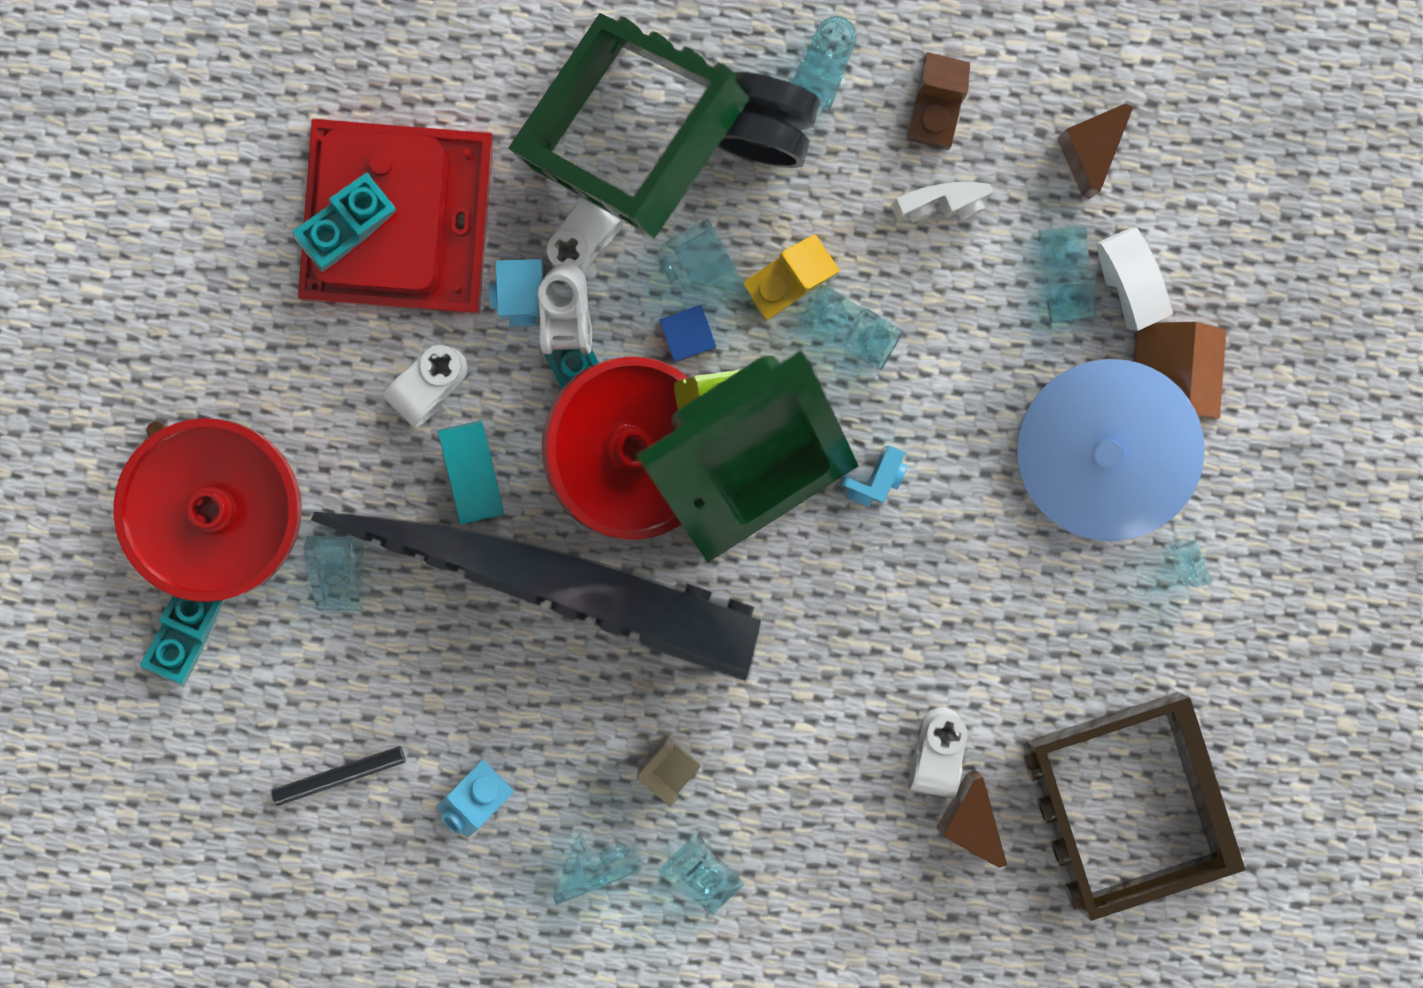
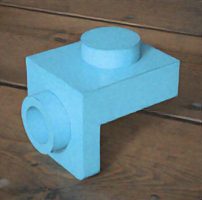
M889 445L884 446L867 485L848 477H842L839 486L848 489L845 497L869 508L873 500L878 503H884L890 488L897 490L904 478L908 466L902 463L905 452Z
M482 760L436 807L442 813L440 815L441 820L451 831L456 834L462 833L464 836L469 837L515 791Z

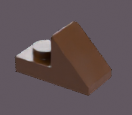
M930 52L926 53L907 132V141L950 150L961 104L968 93L970 62Z

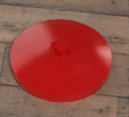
M631 356L613 358L594 364L581 371L557 395L549 410L543 429L542 461L548 484L562 508L578 523L598 534L626 540L653 538L672 531L681 525V522L640 462L637 454L674 431L671 427V419L675 412L678 411L674 382L687 379L688 377L669 364L651 358Z
M198 418L177 422L159 430L146 439L125 464L117 482L113 502V517L117 538L124 554L134 569L145 580L163 592L192 601H219L237 597L254 590L269 580L290 555L298 537L302 516L298 482L291 466L281 451L262 434L247 426L214 418Z

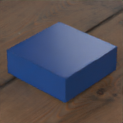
M702 304L659 319L674 363L716 349Z

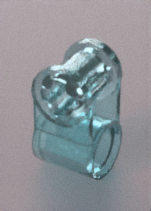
M840 16L828 17L821 22L792 82L814 93L821 100L819 107L830 111L845 75L843 72L857 38L852 23ZM832 33L841 36L836 50H831L827 47L828 39Z

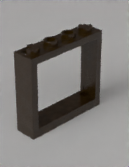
M1176 692L1026 741L1030 754L1023 756L1024 763L1031 780L1039 781L1043 797L1037 798L1039 810L1046 824H1053L1057 839L1051 841L1052 850L1060 867L1066 866L1071 882L1065 884L1068 899L1072 908H1080V911L1090 921L1246 870L1189 696ZM1166 715L1211 854L1091 892L1047 753Z

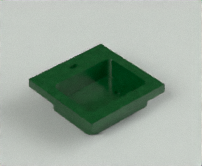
M801 350L781 363L772 355L760 357L676 411L671 419V427L674 431L637 454L640 462L707 563L859 466L810 361Z

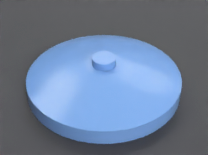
M1101 359L1079 364L1064 371L1051 380L1038 393L1026 411L1020 427L1017 458L1022 481L1028 494L1037 507L1051 521L1081 537L1101 541H1120L1140 537L1162 527L1183 509L1200 480L1204 462V439L1200 420L1192 403L1171 379L1161 372L1138 362L1121 359Z

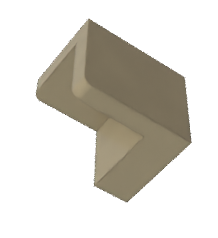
M666 736L638 768L636 778L671 807L677 801V794L699 770L701 764L670 737Z

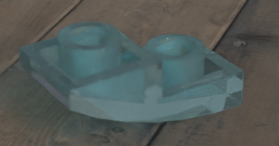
M1075 225L1038 230L1045 296L1050 322L1096 318L1094 273L1089 271L1087 226Z
M820 285L798 322L803 327L878 370L883 369L904 331L870 309L861 308L827 285Z

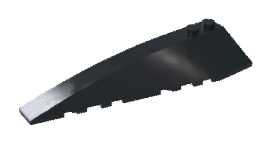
M314 512L311 521L355 538L372 542L373 539L380 541V546L395 553L415 557L416 554L423 556V561L427 565L440 570L459 572L460 569L466 571L464 579L525 602L541 606L542 602L545 603V600L551 601L550 610L573 620L586 621L589 615L596 618L594 625L610 634L630 637L633 631L640 634L638 639L640 645L744 682H747L761 619L758 616L752 615L755 607L747 603L729 598L728 604L724 605L710 600L711 591L689 583L686 584L685 590H681L588 558L523 541L466 529L417 521L333 512Z

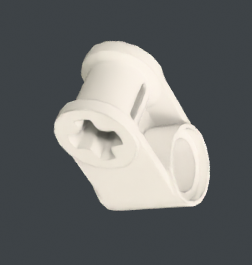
M580 197L565 221L547 244V255L552 268L558 264L568 263L575 265L585 273L599 253L615 238L624 222ZM575 246L578 259L574 261L567 258L562 262L559 251L562 248L570 251Z
M558 264L549 271L538 290L540 309L539 334L542 353L550 355L553 350L580 349L582 354H589L592 347V325L590 314L588 313L585 275L573 264ZM556 280L565 281L572 288L573 296L568 298L559 296L553 290L552 282Z
M444 345L431 346L408 370L390 384L382 397L414 429H417L440 408L444 400L463 382L468 371L467 359L455 348ZM439 357L444 359L452 358L448 364L452 370L450 375L436 374L440 369L439 364L436 362Z
M937 707L925 715L909 772V790L953 799L956 797L961 780L962 760L968 731L964 722L953 710L946 707ZM945 722H948L954 732L953 734L946 733L944 739L941 740L935 732V728L941 729L945 726Z

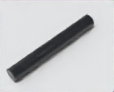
M397 746L271 790L273 802L276 806H280L406 763L403 749L401 746Z

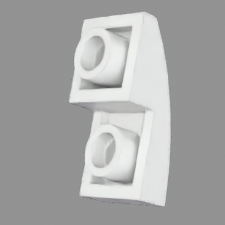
M943 183L899 196L893 201L891 207L898 221L909 216L913 223L920 221L937 212L934 205L936 203H939L945 218L958 213L960 219L963 220L984 210L985 205L983 201L994 191L991 185L986 183Z
M1131 227L1096 243L1106 286H1113L1118 289L1127 329L1139 331L1173 315L1170 299L1160 270L1138 228Z

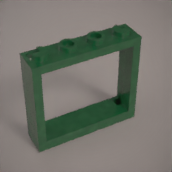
M599 13L508 149L535 172L655 239L748 102L749 97L736 83L735 80L738 75L728 66L716 62L713 67L707 64L701 55L689 47L683 46L681 51L674 48L671 42L657 32L651 31L649 35L642 33L637 25L625 17L620 16L616 21ZM622 47L707 88L634 197L552 152Z

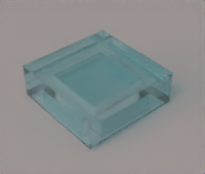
M1182 538L1169 544L1168 550L1182 584L1198 588L1213 582L1196 539Z

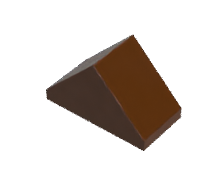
M1126 103L1067 128L1057 138L1083 197L1091 199L1101 191L1133 106Z
M976 770L968 772L959 786L956 797L951 800L936 828L943 837L996 867L1007 866L984 778Z

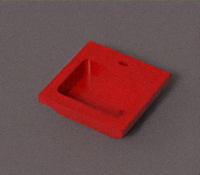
M312 119L304 223L329 206V199L365 173H368L395 206L396 212L363 242L324 272H321L306 252L301 249L298 299L304 301L480 314L493 134ZM465 215L464 228L458 230V217Z

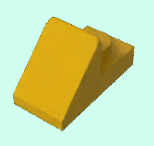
M814 234L781 252L778 259L744 281L741 286L767 322L836 275L840 270Z

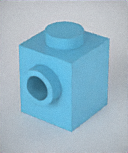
M542 259L496 261V282H489L490 308L498 309V316L502 320H509L510 327L526 328L537 326V319H540L538 290L546 277L545 264Z

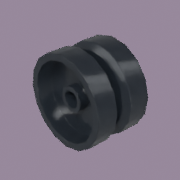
M735 72L738 75L735 81L749 97V100L717 148L731 155L770 166L783 168L803 167L810 140L801 130L814 126L821 100L809 90L786 80L757 73Z

